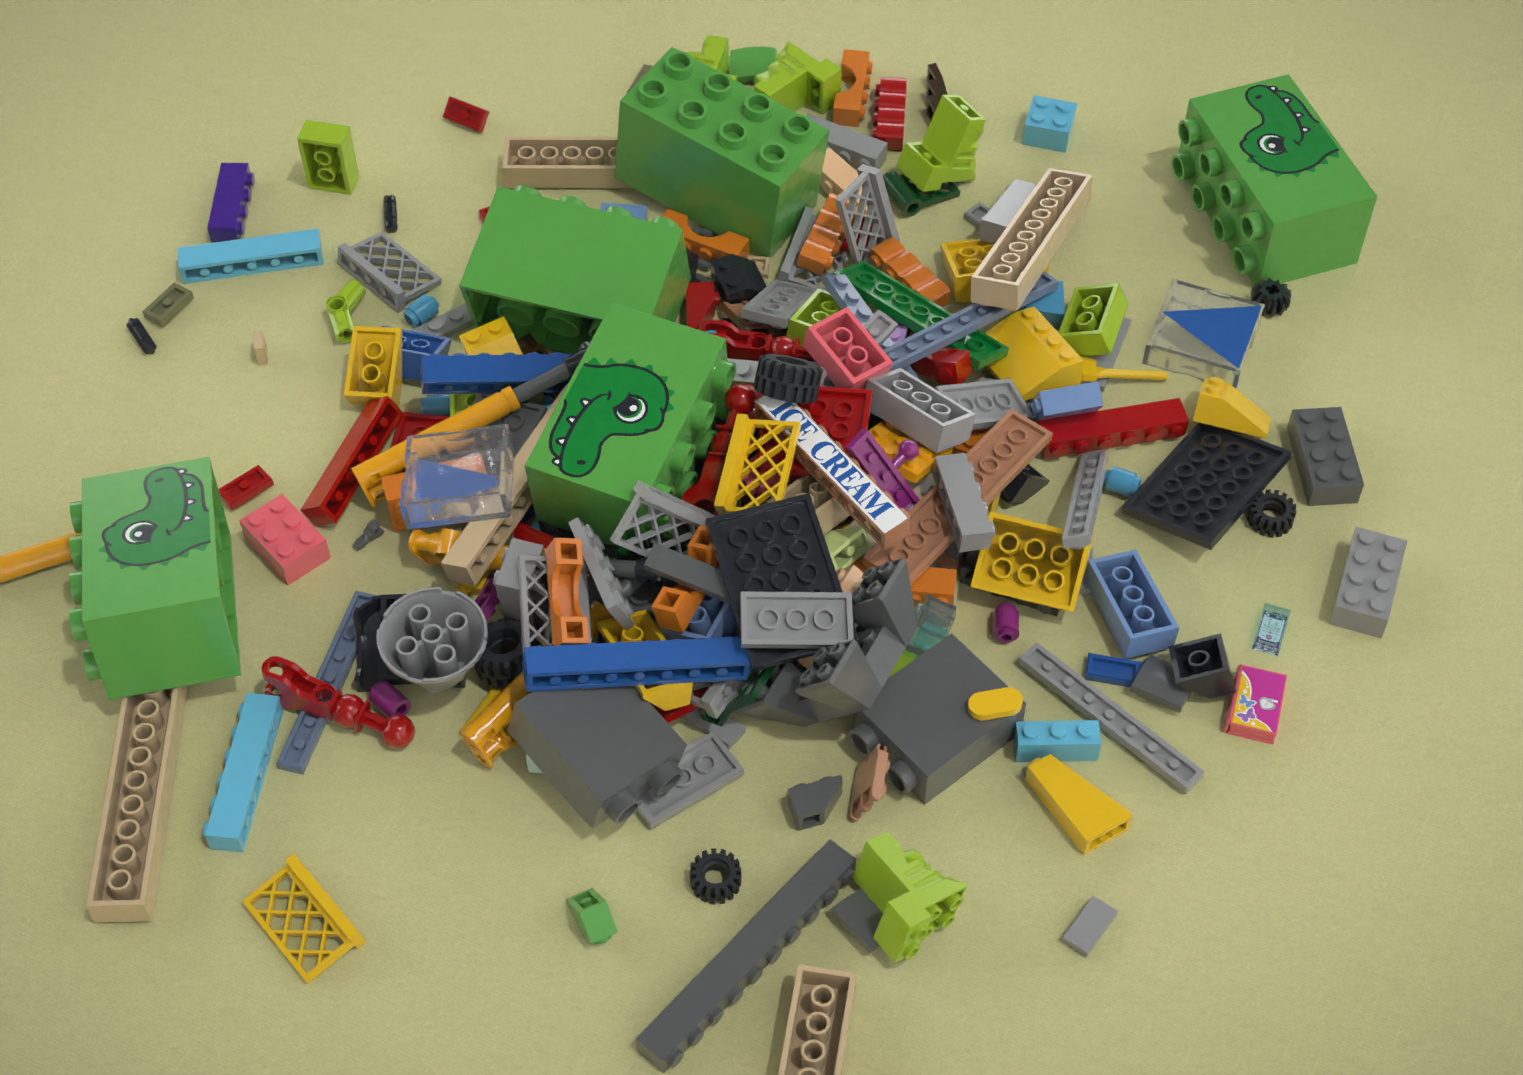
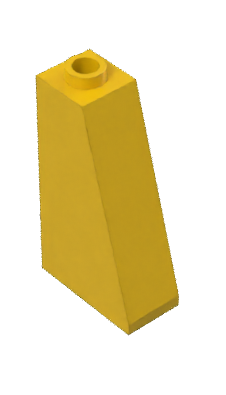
M1049 754L1042 759L1039 757L1029 763L1025 781L1083 855L1129 830L1133 815L1127 809L1053 755Z

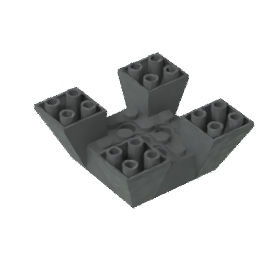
M904 558L894 561L889 560L883 565L868 568L862 575L863 580L861 584L852 592V612L855 618L853 623L857 624L856 632L859 643L852 639L846 642H838L827 648H820L813 655L812 659L814 661L809 669L803 667L799 671L791 662L776 665L757 700L734 712L736 714L806 727L870 709L918 627L906 560Z

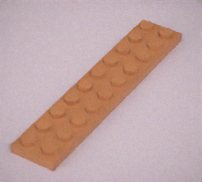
M1010 409L966 453L968 462L973 464L975 482H979L981 487L982 502H986L988 506L1052 440L1053 433ZM936 485L908 512L911 518L910 534L885 551L877 543L863 557L862 564L868 568L872 566L877 567L889 560L894 561L904 558L907 562L910 585H912L955 540Z

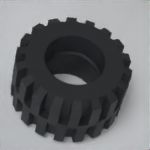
M780 354L761 355L758 361L753 388L760 394L773 399L800 404L812 403L817 401L823 369L813 362Z
M508 618V620L498 619V622L488 623L486 647L475 664L478 678L481 681L483 680L485 685H492L494 689H499L500 687L505 689L523 671L520 619L518 621H515L514 618ZM536 638L530 643V647L539 646Z

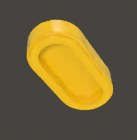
M1011 687L977 692L969 698L968 713L971 717L980 721L1013 716L1020 712L1023 697L1018 690Z

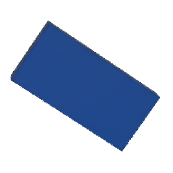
M1088 653L1084 679L1131 688L1141 669L1142 662Z

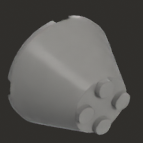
M441 587L419 589L402 596L386 610L383 615L384 619L379 629H377V647L385 665L396 675L425 688L430 693L450 689L462 681L469 670L480 659L488 638L486 619L478 604L459 591L456 593L443 591Z

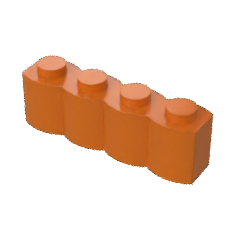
M833 193L828 195L797 261V266L822 276L826 269L830 271L835 259L832 256L833 254L838 255L842 246L841 238H846L835 201L838 195ZM848 199L845 201L846 209L848 208V204L850 201ZM853 214L851 224L853 223V221H854V219H855V216H856L855 214Z
M890 237L869 249L871 257L868 258V261L871 265L941 307L950 303L951 291L942 280L936 278L931 270L921 264L911 252L905 250L904 246L897 239Z

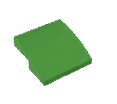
M759 46L731 50L729 75L737 76V81L740 83L751 80L754 82L755 76L766 72L770 64L776 61V48Z

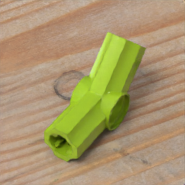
M353 279L347 281L337 295L329 297L326 301L329 322L332 325L336 340L343 343L351 342L354 324L350 313L366 294L365 287L359 281Z

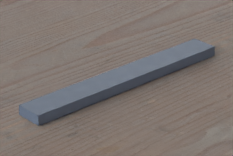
M355 591L316 678L332 685L336 691L338 689L342 690L358 654L357 634L353 620L355 607L359 608L362 604L372 600V596L377 595ZM324 699V700H321L320 702H327V701H329V700ZM301 710L276 763L277 768L304 775L328 718H321Z

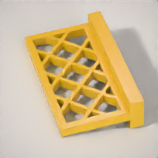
M737 414L714 507L719 515L759 506V504L771 496L775 501L784 499L801 429L800 422L749 419L747 414ZM755 428H765L768 431L767 434L757 441L753 437ZM784 429L792 430L791 436L782 442L776 436ZM774 438L778 445L766 453L761 446ZM758 448L763 455L750 463L748 460L749 454ZM784 450L786 458L776 465L771 457ZM768 460L773 468L760 476L756 468ZM753 471L757 479L745 487L742 483L743 477ZM778 473L781 477L780 482L770 488L765 481ZM763 484L767 491L755 499L750 491ZM746 494L752 500V502L744 507H736L737 500Z
M293 853L285 859L287 863L285 867L246 897L242 903L306 983L309 984L354 946L357 949L366 943V940ZM289 875L293 880L291 891H278L279 882ZM261 897H270L268 910H256L252 904ZM276 897H290L287 911L274 910ZM296 897L309 899L307 911H293ZM273 916H286L284 930L271 929ZM292 917H306L303 930H290ZM312 917H324L323 931H310ZM289 936H302L300 950L287 949ZM308 936L322 937L320 950H306ZM328 937H340L344 942L335 951H326ZM305 956H318L317 966L306 973L303 969Z

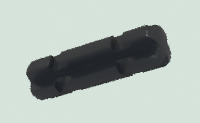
M392 194L390 196L385 195L383 198L385 231L388 233L396 232L398 230L396 197Z
M129 318L126 326L145 354H154L157 345L138 318Z

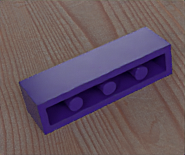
M221 163L207 226L211 243L237 240L245 233L244 218H248L247 203L251 202L252 198L250 188L255 184L254 172H250L248 163Z

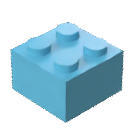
M1034 95L1024 126L1022 144L1066 153L1075 122L1077 103Z

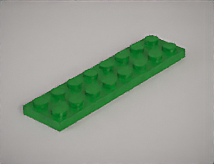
M865 260L836 271L833 274H845L864 301L876 307L877 310L891 316L896 322L912 329L914 333L953 315ZM979 329L944 347L969 350L971 367L977 370L1006 357L1009 350L1007 346Z

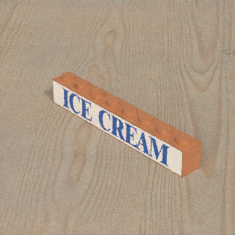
M765 395L754 401L755 415L758 420L800 422L801 429L794 457L884 551L910 534L911 518L904 508L900 509L894 503L891 495L887 491L883 492L873 476L866 474L860 468L857 460L853 457L850 458L844 452L842 445L838 441H833L828 436L826 429L812 419L807 409H802L797 403L781 401ZM784 429L776 436L782 442L791 436L792 430Z

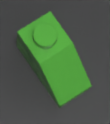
M593 888L566 899L583 936L591 944L604 943L611 938V935L617 933L607 901Z

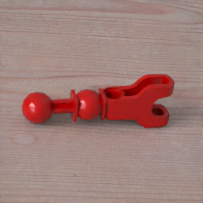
M705 320L698 328V330L703 332L714 330L717 333L710 334L725 338L727 358L759 361L761 355L780 354L807 361H815L805 347L801 346L800 337H796L795 341L787 336H779L773 339L771 334L767 336L761 332L740 330L733 324L723 320Z
M736 384L726 392L724 403L729 411L726 424L716 425L718 433L714 435L711 441L712 451L708 453L699 482L687 489L682 496V500L703 510L714 509L717 516L719 514L714 507L736 416L737 414H749L755 408L754 401L756 400V395L749 386Z
M271 656L263 662L261 667L262 676L268 682L264 690L265 695L279 696L283 709H300L321 718H328L330 721L334 719L341 727H355L356 733H360L363 726L380 732L385 744L391 748L400 749L408 746L413 741L416 732L415 726L406 715L395 714L386 718L371 711L370 701L366 700L364 703L360 697L354 694L342 695V690L338 689L336 691L332 685L310 676L299 665L282 657ZM280 667L283 673L278 675L271 673L269 669ZM278 689L281 694L275 695L272 692ZM324 699L329 700V701H327V702H320L321 700H324Z

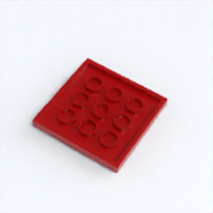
M820 386L817 401L797 404L802 409H807L812 419L818 425L821 424L826 429L828 436L833 441H838L842 445L844 452L851 458L852 456L845 446L862 428L868 429L873 392L866 389ZM762 428L760 438L768 433L767 429ZM772 438L761 447L767 453L777 446L778 443ZM759 449L756 460L763 455ZM781 450L771 459L777 465L786 458V453L784 450ZM794 457L790 475L812 476ZM767 460L757 467L756 471L765 473L773 467Z

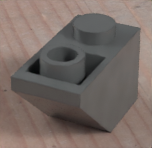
M841 775L834 777L826 776L819 781L808 784L800 783L788 789V806L797 831L822 825L826 822L842 794L843 779Z

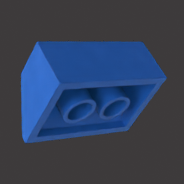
M402 329V380L413 379L421 382L420 364L422 356L433 353L448 355L451 338Z

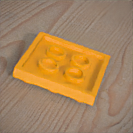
M885 420L869 430L890 460L898 454V447L902 441L913 440L899 429L891 427V424ZM913 440L919 447L917 457L913 460H906L897 470L904 479L916 483L933 470L935 456L952 454L953 447L935 453L920 442Z

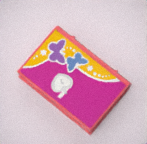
M1240 664L1236 668L1235 677L1233 678L1236 693L1231 694L1228 712L1225 716V733L1274 744L1287 675Z

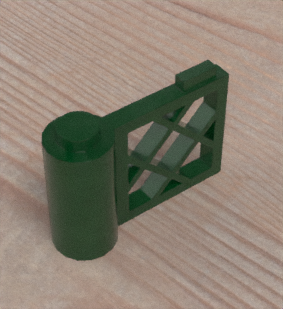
M891 171L883 175L889 199L905 217L916 215L923 207L959 197L961 192L953 182L941 184V187L948 189L949 192L940 190L923 192L916 187V184L910 183L908 181L910 179L903 174L899 175L897 172ZM920 192L932 195V197L924 199Z
M776 666L753 671L717 719L709 716L703 708L700 712L701 718L722 727L732 712L757 700Z

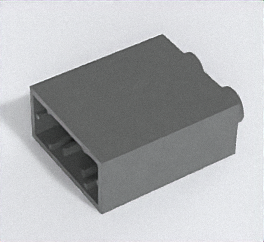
M951 633L889 677L871 708L853 714L852 729L848 734L852 745L863 757L869 755L878 744H881L880 750L886 746L889 753L888 759L890 760V767L886 774L888 781L900 794L906 795L911 791L925 805L1013 739L1016 722L1024 720L1026 703L1023 701L1020 712L1013 716L984 721L971 717L968 713V701L973 694L1008 686Z
M635 686L533 691L514 705L507 732L591 829L609 817L616 825L624 822L640 807L641 800L638 797L650 789H653L658 795H663L672 789L684 774L678 766L687 744L647 700L642 698Z

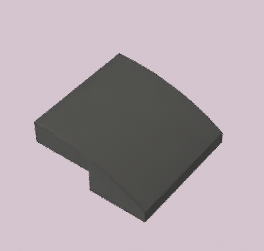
M1151 654L1141 667L1130 689L1133 693L1179 713L1192 692L1177 687L1172 663Z
M862 889L849 895L832 907V914L868 953L879 947V944L873 937L883 913Z

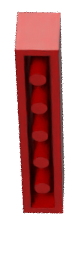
M388 396L367 402L300 511L316 527L337 523L360 485L351 468L378 455L402 416L403 412Z
M1180 398L1038 420V425L1053 433L1052 440L1041 450L1043 459L1059 458L1064 455L1082 454L1102 449L1107 450L1119 446H1131L1143 442L1152 443L1168 438L1176 439L1185 436L1189 424L1188 416Z

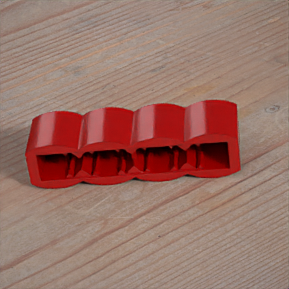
M881 77L880 83H876L875 96L879 98H875L874 111H878V113H874L873 126L877 128H873L872 137L887 142L888 150H903L907 78Z

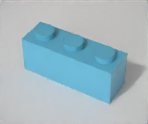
M1099 721L1016 722L1013 737L1015 762H1031L1039 757L1042 759L1049 754L1061 762L1098 761L1101 748Z

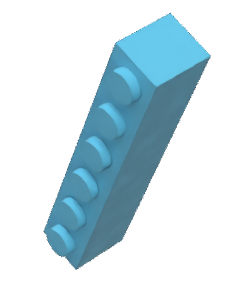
M318 228L178 248V266L183 284L324 264Z
M247 693L244 703H241L239 706V722L237 726L233 727L231 749H227L225 753V769L223 773L219 774L217 796L211 800V816L209 821L205 822L203 828V837L207 839L210 849L244 852L284 711L279 696Z

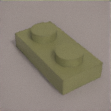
M174 282L142 311L144 318L163 327L194 299L193 293Z

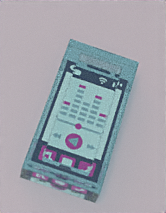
M1265 603L1252 649L1278 656L1291 610Z

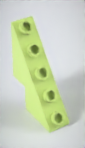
M861 526L830 530L824 534L836 571L841 567L844 569L850 566L871 548L867 534Z

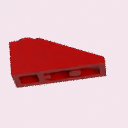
M714 282L688 284L686 290L687 326L698 330L703 321L713 320L715 306H719V291L714 292Z
M943 347L910 364L913 371L936 383L960 384L972 373L969 350Z

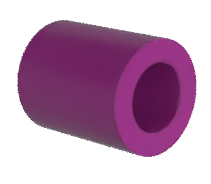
M388 681L378 682L370 689L369 701L386 717L395 714L406 715L409 711L411 701Z

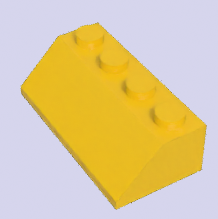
M646 609L634 612L631 615L635 625L626 630L615 618L596 623L598 630L607 643L666 640ZM693 683L638 685L635 687L643 699L664 711L690 704Z

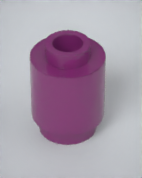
M1010 603L999 604L993 612V636L1002 643H1010L1019 637V612Z

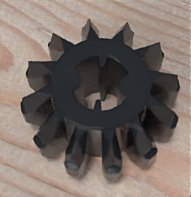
M1270 277L1267 281L1260 279L1259 283L1255 284L1252 288L1250 305L1262 306L1260 310L1262 316L1265 314H1269L1272 318L1275 314L1281 316L1290 306L1291 290L1287 288V284H1280L1279 279L1277 281H1272Z

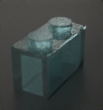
M926 595L923 603L918 602L915 608L918 627L905 648V651L918 656L947 637L956 618V606Z

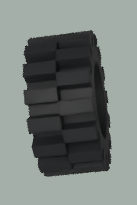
M1266 489L1265 494L1262 491L1250 505L1247 515L1248 524L1250 527L1254 525L1253 530L1255 532L1261 530L1260 535L1265 536V533H1269V538H1273L1274 534L1277 537H1281L1283 533L1286 535L1293 526L1297 512L1296 504H1293L1291 497L1286 499V493L1283 492L1282 495H1279V490L1271 493L1270 489ZM1263 510H1274L1281 516L1270 517Z
M711 848V854H708L707 850L702 851V858L699 855L695 857V863H691L690 871L691 888L694 890L695 896L698 898L701 895V901L705 903L709 898L710 904L715 905L716 899H719L720 904L725 903V897L730 901L734 898V893L738 894L739 886H741L742 882L739 860H734V854L730 852L726 856L725 849H721L720 853H716V848ZM719 869L723 870L727 877L725 881L714 884L705 879V874L710 870Z

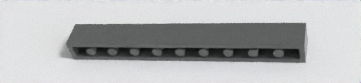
M829 839L636 1038L637 1052L662 1073H665L670 1067H676L682 1060L684 1052L690 1046L694 1047L700 1042L704 1031L710 1025L714 1026L720 1021L724 1010L730 1004L734 1005L740 1000L744 992L743 990L750 983L755 984L759 980L763 969L769 963L773 964L778 960L782 949L788 943L793 944L797 940L801 929L807 923L812 924L820 913L819 910L825 904L829 905L835 900L838 890L844 884L847 886L853 881L852 876L856 868V858Z

